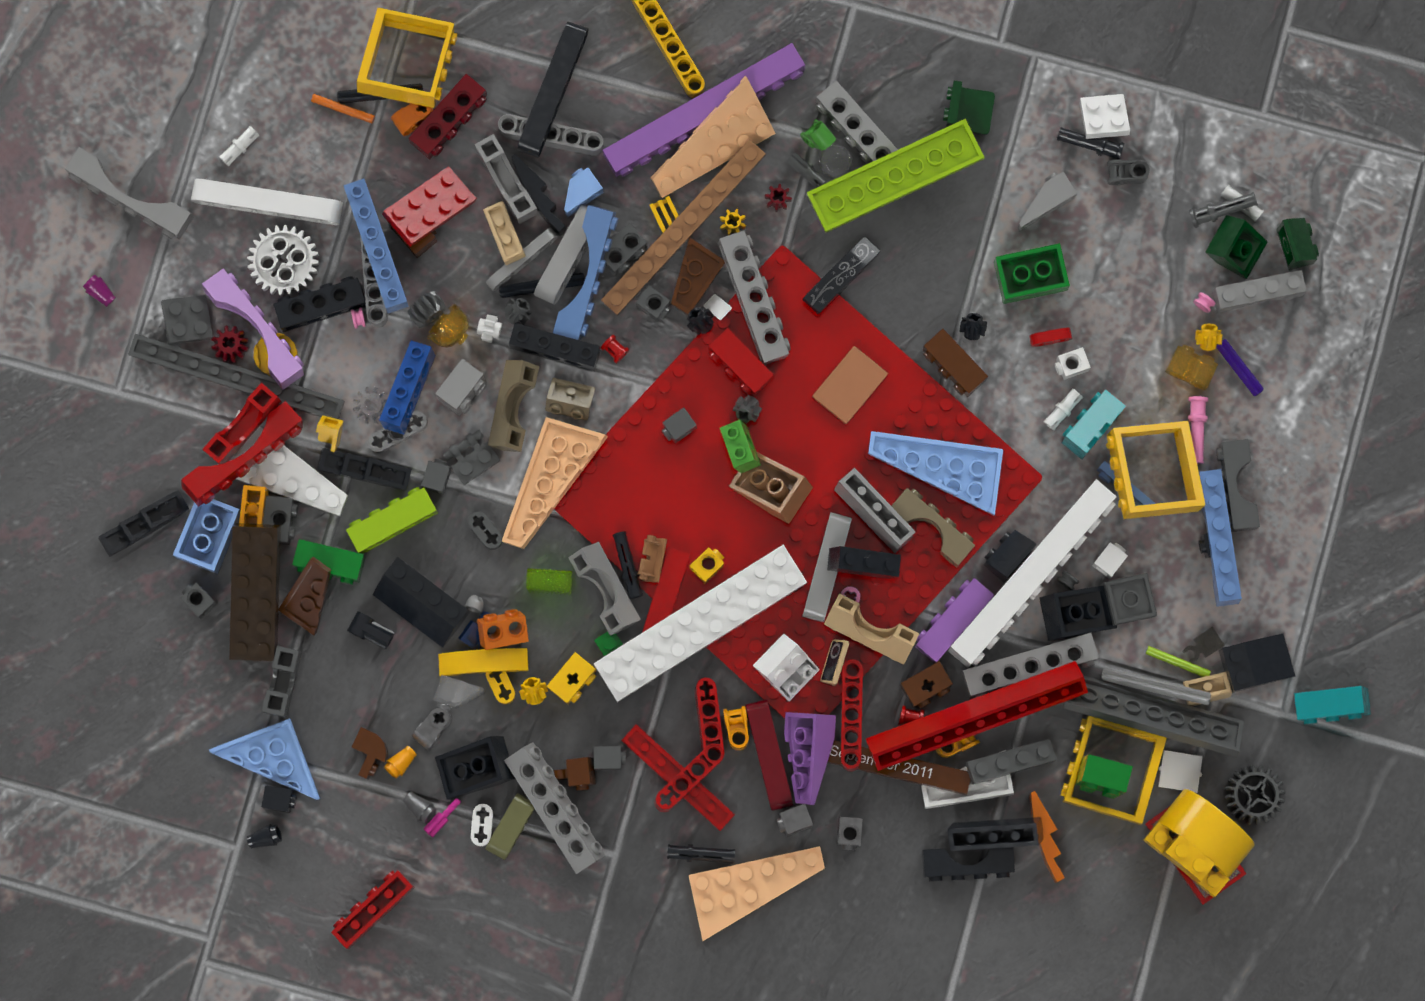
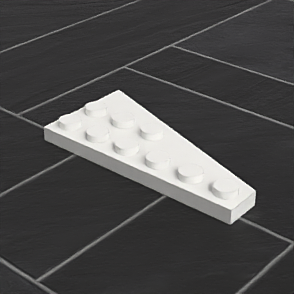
M259 426L229 461L239 457L253 446L260 437L263 428ZM284 445L278 451L273 450L269 453L261 464L256 463L245 476L236 478V480L253 486L266 487L272 493L286 498H293L297 502L341 517L348 498L347 494Z

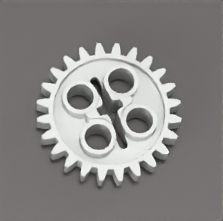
M276 225L275 232L272 233L267 228V236L259 234L260 242L253 240L257 247L249 248V251L254 255L247 257L248 261L253 262L248 265V269L255 270L250 275L252 278L258 277L255 282L257 286L264 283L262 286L263 291L270 287L271 295H274L276 290H278L280 297L283 296L284 291H287L289 296H292L293 289L299 293V286L302 285L308 288L306 280L314 281L310 274L318 273L313 266L319 265V261L313 258L318 257L319 254L316 251H312L316 248L315 243L309 244L311 241L310 236L303 239L305 234L303 230L296 234V227L288 231L287 225H284L283 231H280ZM283 241L286 243L283 250L275 249V245L278 242ZM295 245V248L290 251V247ZM297 253L304 254V259L301 262L293 261V257ZM280 258H282V259H285V258H286L288 262H287V263H280L279 259H280ZM265 260H273V266L271 268H263ZM277 270L275 277H272V273ZM290 271L292 273L289 280H282L281 275L283 272Z

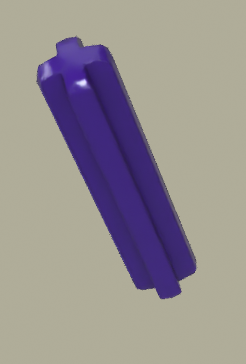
M1224 339L1222 340V345L1217 344L1216 348L1252 395H1259L1264 390L1263 386L1229 342Z

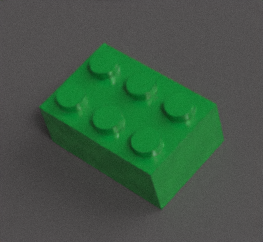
M1060 243L1001 255L994 259V267L1003 304L1068 291L1070 286Z
M1088 754L1082 758L1075 785H1079L1082 791L1093 793L1097 790L1102 792L1101 796L1115 799L1117 796L1119 797L1126 793L1133 766Z

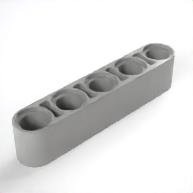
M511 114L503 115L498 121L500 134L505 138L519 141L528 118ZM507 122L514 124L513 129L509 131L504 130L502 127ZM553 123L550 131L556 132L557 136L554 139H547L544 145L591 156L599 155L604 149L603 138L599 133ZM571 135L578 137V141L574 144L566 141ZM591 140H598L600 142L596 148L589 147L588 143Z
M581 205L536 286L534 296L553 305L560 299L588 247L587 238L582 228L587 206Z
M360 235L366 314L370 324L380 328L386 325L388 313L382 296L378 299L370 298L371 292L379 290L376 278L368 276L372 267ZM374 312H382V319L378 321L372 319Z
M830 512L802 617L820 622L825 620L837 572L827 570L829 548L845 546L852 520L851 517Z

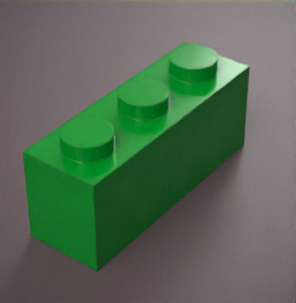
M301 539L298 540L292 564L297 568V572L302 573L309 560L315 557L331 569L329 580L333 576L341 578L340 582L353 585V582H360L366 558L364 554Z

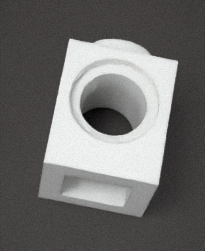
M1083 347L1059 355L1056 359L1057 363H1054L1057 374L1059 376L1062 375L1064 380L1088 372L1091 368ZM1069 359L1074 360L1077 363V368L1069 369L1065 362Z
M1110 542L1092 566L1110 579L1128 555L1125 554L1126 550L1118 543L1113 545Z

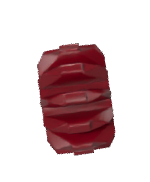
M226 325L224 326V333L219 329L216 331L219 338L212 337V341L217 344L212 345L211 348L213 351H217L215 354L217 358L223 356V362L227 363L230 357L231 361L235 363V356L238 355L239 358L243 359L244 356L241 351L247 352L249 350L244 345L249 342V339L243 338L245 332L243 330L238 332L237 326H233L230 331ZM226 342H233L234 346L231 348L227 346Z

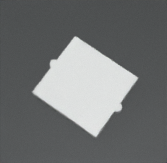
M1163 750L1162 763L1158 768L1160 771L1158 787L1181 791L1189 789L1198 793L1199 778L1202 776L1200 771L1203 756Z

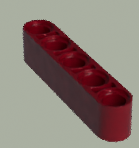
M766 699L745 704L771 811L793 806L768 701Z

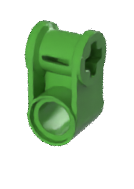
M817 119L813 121V125L806 132L800 134L808 146L820 149L821 151L830 147L836 140V137L826 125Z

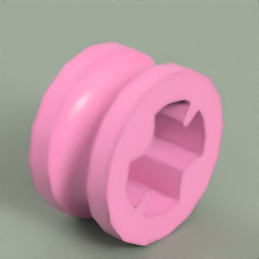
M1200 292L1198 294L1199 298L1195 299L1193 303L1202 311L1209 313L1211 311L1210 307H1214L1216 303L1208 295Z
M362 307L358 311L351 309L355 329L360 325L366 327Z
M846 587L842 590V595L846 592L850 594L855 593L856 597L854 599L859 603L860 593L856 588Z

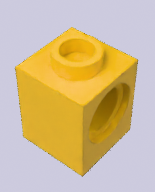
M708 547L690 565V569L706 584L724 566L722 561L724 557L717 549L712 551ZM708 558L715 562L714 568L710 570L702 566V562Z

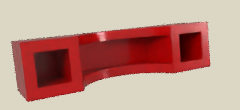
M260 383L247 398L244 407L237 417L226 428L217 432L202 450L218 464L228 462L267 419L268 413L274 410L282 401L263 383Z

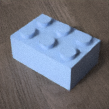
M215 499L208 504L203 503L199 507L194 502L173 556L218 574L232 540L233 526L239 523L240 509Z

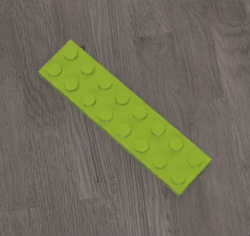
M963 119L807 192V196L825 233L980 162L985 157L966 119Z

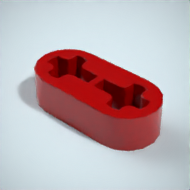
M1069 327L1038 332L1029 336L1031 347H1040L1072 340Z

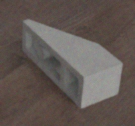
M1055 172L1045 179L1047 182L1044 183L1018 225L1019 232L1076 198L1077 192L1064 172L1060 174Z

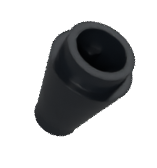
M269 824L247 836V842L251 849L276 846L282 841L278 825L272 826Z

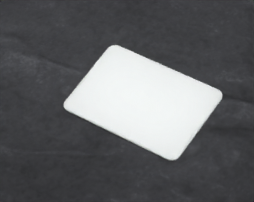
M716 294L703 305L719 320H722L732 309L730 305Z

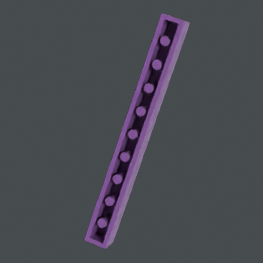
M791 43L603 149V156L616 177L619 175L622 177L633 171V167L639 164L643 166L652 160L651 157L656 154L663 155L670 151V146L686 142L703 120L727 98L726 96L729 92L733 91L741 83L740 81L744 76L748 78L758 100L765 97V93L773 89V91H776L783 87L785 81L789 79L796 80L801 77L803 71H805V64Z

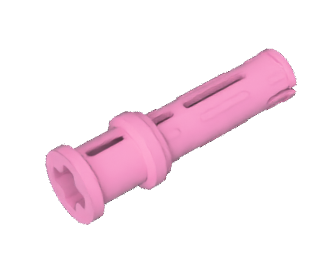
M1193 396L1188 397V401H1190L1188 420L1191 422V437L1197 464H1204V423L1208 420V416H1206L1208 397Z

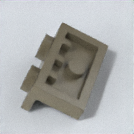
M552 378L546 398L545 410L556 415L560 414L577 420L587 421L595 394V387Z

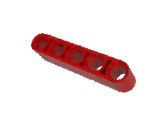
M854 659L845 662L842 673L841 765L847 771H855L861 764L863 668L861 663ZM855 666L858 668L859 673L856 676H850L846 672L847 668ZM850 688H855L859 694L856 698H849L846 695V691ZM849 710H854L858 713V718L850 721L846 718V713ZM850 732L855 733L858 736L857 741L854 743L847 742L845 739L846 734ZM854 755L857 758V763L848 765L845 762V757Z

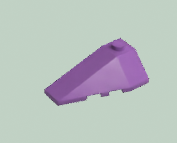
M786 712L784 736L785 742H789L791 754L788 755V760L792 762L794 771L791 778L795 803L815 805L835 738L836 715Z

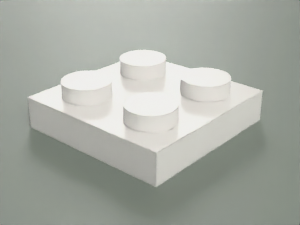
M1124 94L1080 98L1086 139L1130 135Z

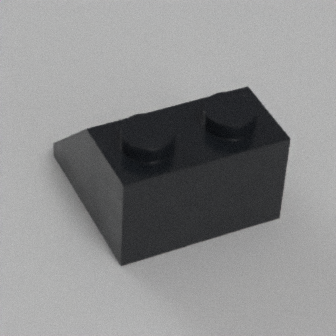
M1016 530L1011 534L1007 532L999 540L1002 545L997 550L992 548L984 557L987 560L984 566L1002 582L1009 578L1037 545L1034 541Z

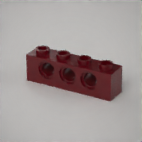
M465 74L408 138L410 144L429 160L433 156L437 157L444 148L443 144L447 140L451 141L457 135L459 126L462 123L465 125L472 118L471 113L476 107L479 109L484 105L487 100L486 90L468 74ZM461 98H468L470 100L466 106H460L458 102ZM447 114L455 115V119L452 122L444 121V117ZM433 130L441 132L438 138L434 139L429 136Z

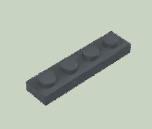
M1050 739L968 761L965 765L972 785L1052 763L1057 759Z

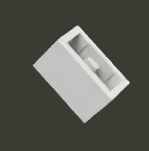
M785 634L753 665L787 701H790L820 670L799 645Z

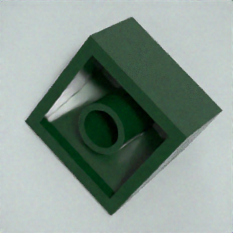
M1226 215L1205 253L1217 264L1247 279L1268 241L1246 220Z
M1305 218L1282 220L1276 231L1288 270L1314 264L1317 261L1319 252L1317 245L1312 243L1310 237L1313 235L1311 225L1309 223L1306 224Z

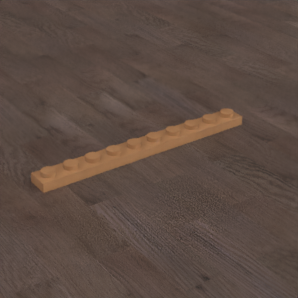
M749 139L601 301L618 316L689 237L693 235L766 156V153Z

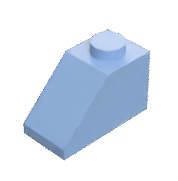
M588 167L584 170L580 168L571 175L573 178L569 181L564 208L567 217L577 212L581 205H587L604 193L602 186Z

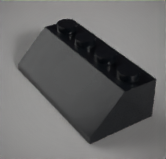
M399 557L394 560L384 573L372 594L442 648H444L470 614L468 609Z

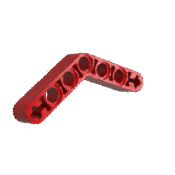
M701 678L695 687L702 752L658 792L654 804L660 812L672 810L724 758L717 688L711 678ZM703 684L706 685L707 688H711L707 694V700H704V690H700ZM710 706L714 710V714L706 716L702 708ZM713 728L717 736L709 738L706 736L705 730ZM716 750L719 753V759L711 760L708 757V751ZM694 765H699L703 769V774L699 776L694 775L691 768ZM682 780L686 782L687 789L679 791L675 783ZM672 791L674 795L670 798L669 805L666 803L662 805L660 803L662 800L661 796L666 798Z

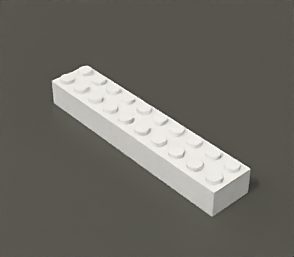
M1096 479L951 645L948 652L967 668L971 665L976 667L985 656L983 653L985 648L990 650L1000 639L997 636L1000 631L1005 633L1014 623V620L1011 618L1015 614L1019 617L1029 605L1026 601L1029 598L1034 600L1044 588L1041 584L1044 581L1048 584L1058 572L1055 569L1058 564L1062 567L1073 555L1070 552L1071 549L1077 550L1087 537L1084 534L1087 531L1091 534L1101 522L1099 517L1101 515L1106 517L1116 504L1113 501L1117 496Z
M782 545L594 663V666L618 703L801 588L807 581L785 546Z

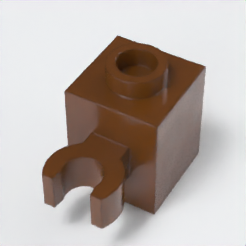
M591 757L567 759V769L553 770L557 780L568 779L569 787H576V791L589 790V785H596L594 759Z

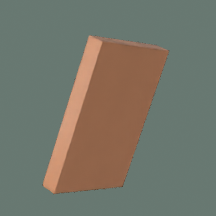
M853 346L813 394L812 398L847 425L886 378L888 373L857 347Z

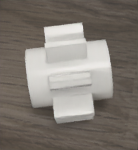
M487 314L486 319L480 318L477 334L482 335V341L492 343L493 338L499 339L502 323L497 322V316Z

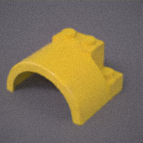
M1184 789L1143 839L1149 846L1193 879L1198 886L1212 897L1217 896L1229 881V877L1255 846L1251 837L1237 823L1205 798L1189 789ZM1169 831L1178 836L1173 840L1169 835ZM1215 866L1219 871L1214 872L1211 869Z

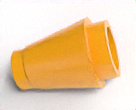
M407 746L386 760L387 763L384 765V768L395 779L399 776L402 777L417 754L411 747Z

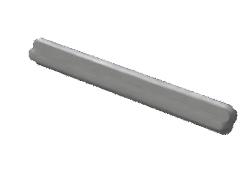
M1104 668L1101 675V680L1204 705H1209L1211 699L1210 692Z

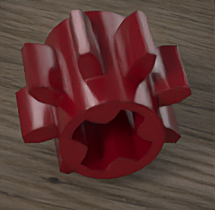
M781 184L778 185V188L770 186L769 190L771 193L765 194V199L770 200L767 203V208L773 206L775 212H778V208L782 207L787 210L786 202L792 201L791 197H787L790 189H782ZM774 195L778 197L782 195V201L780 202L778 199L774 201Z

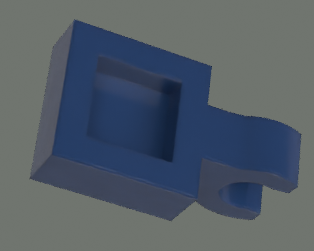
M483 610L478 619L483 618L484 615L489 613ZM470 620L458 639L474 650H479L481 645L478 624Z

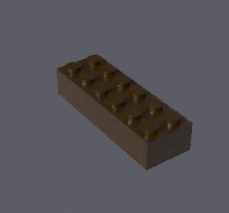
M236 523L233 526L229 660L274 661L278 646L281 525Z

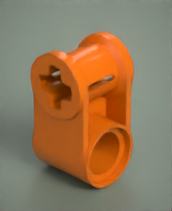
M410 103L391 116V120L403 136H407L419 127L433 111V108L422 106L427 110V112L423 113V111L419 110L421 105Z

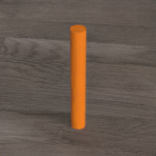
M313 94L311 102L371 124L374 122L375 115Z

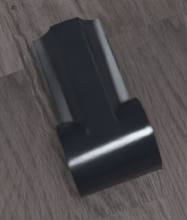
M357 611L347 631L363 640L367 639L387 649L395 632L374 622L375 620Z

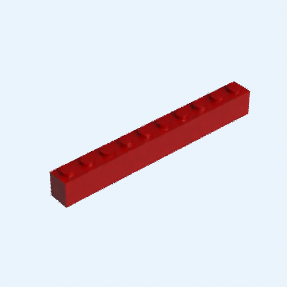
M1076 661L868 737L866 742L874 764L879 771L1087 694L1086 682Z

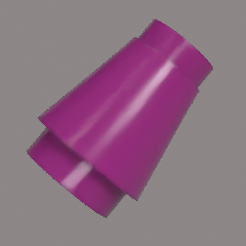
M93 275L83 285L87 294L106 307L116 298L101 277L98 278L96 275Z

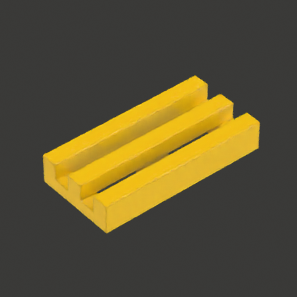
M670 196L649 205L662 233L666 229L656 208L660 207L669 226L672 224V221L664 205L668 204L675 219L679 216Z

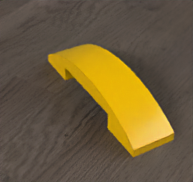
M527 648L482 649L438 654L440 677L472 673L529 671Z

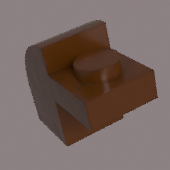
M361 727L352 748L367 755L358 775L369 780L370 776L374 777L378 770L377 760L386 763L388 750L382 738L374 732Z

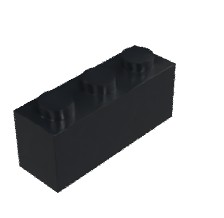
M844 546L829 548L827 570L884 579L899 577L901 555Z

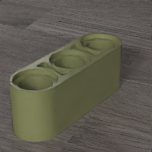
M519 793L515 795L485 850L506 860L535 810L528 798Z

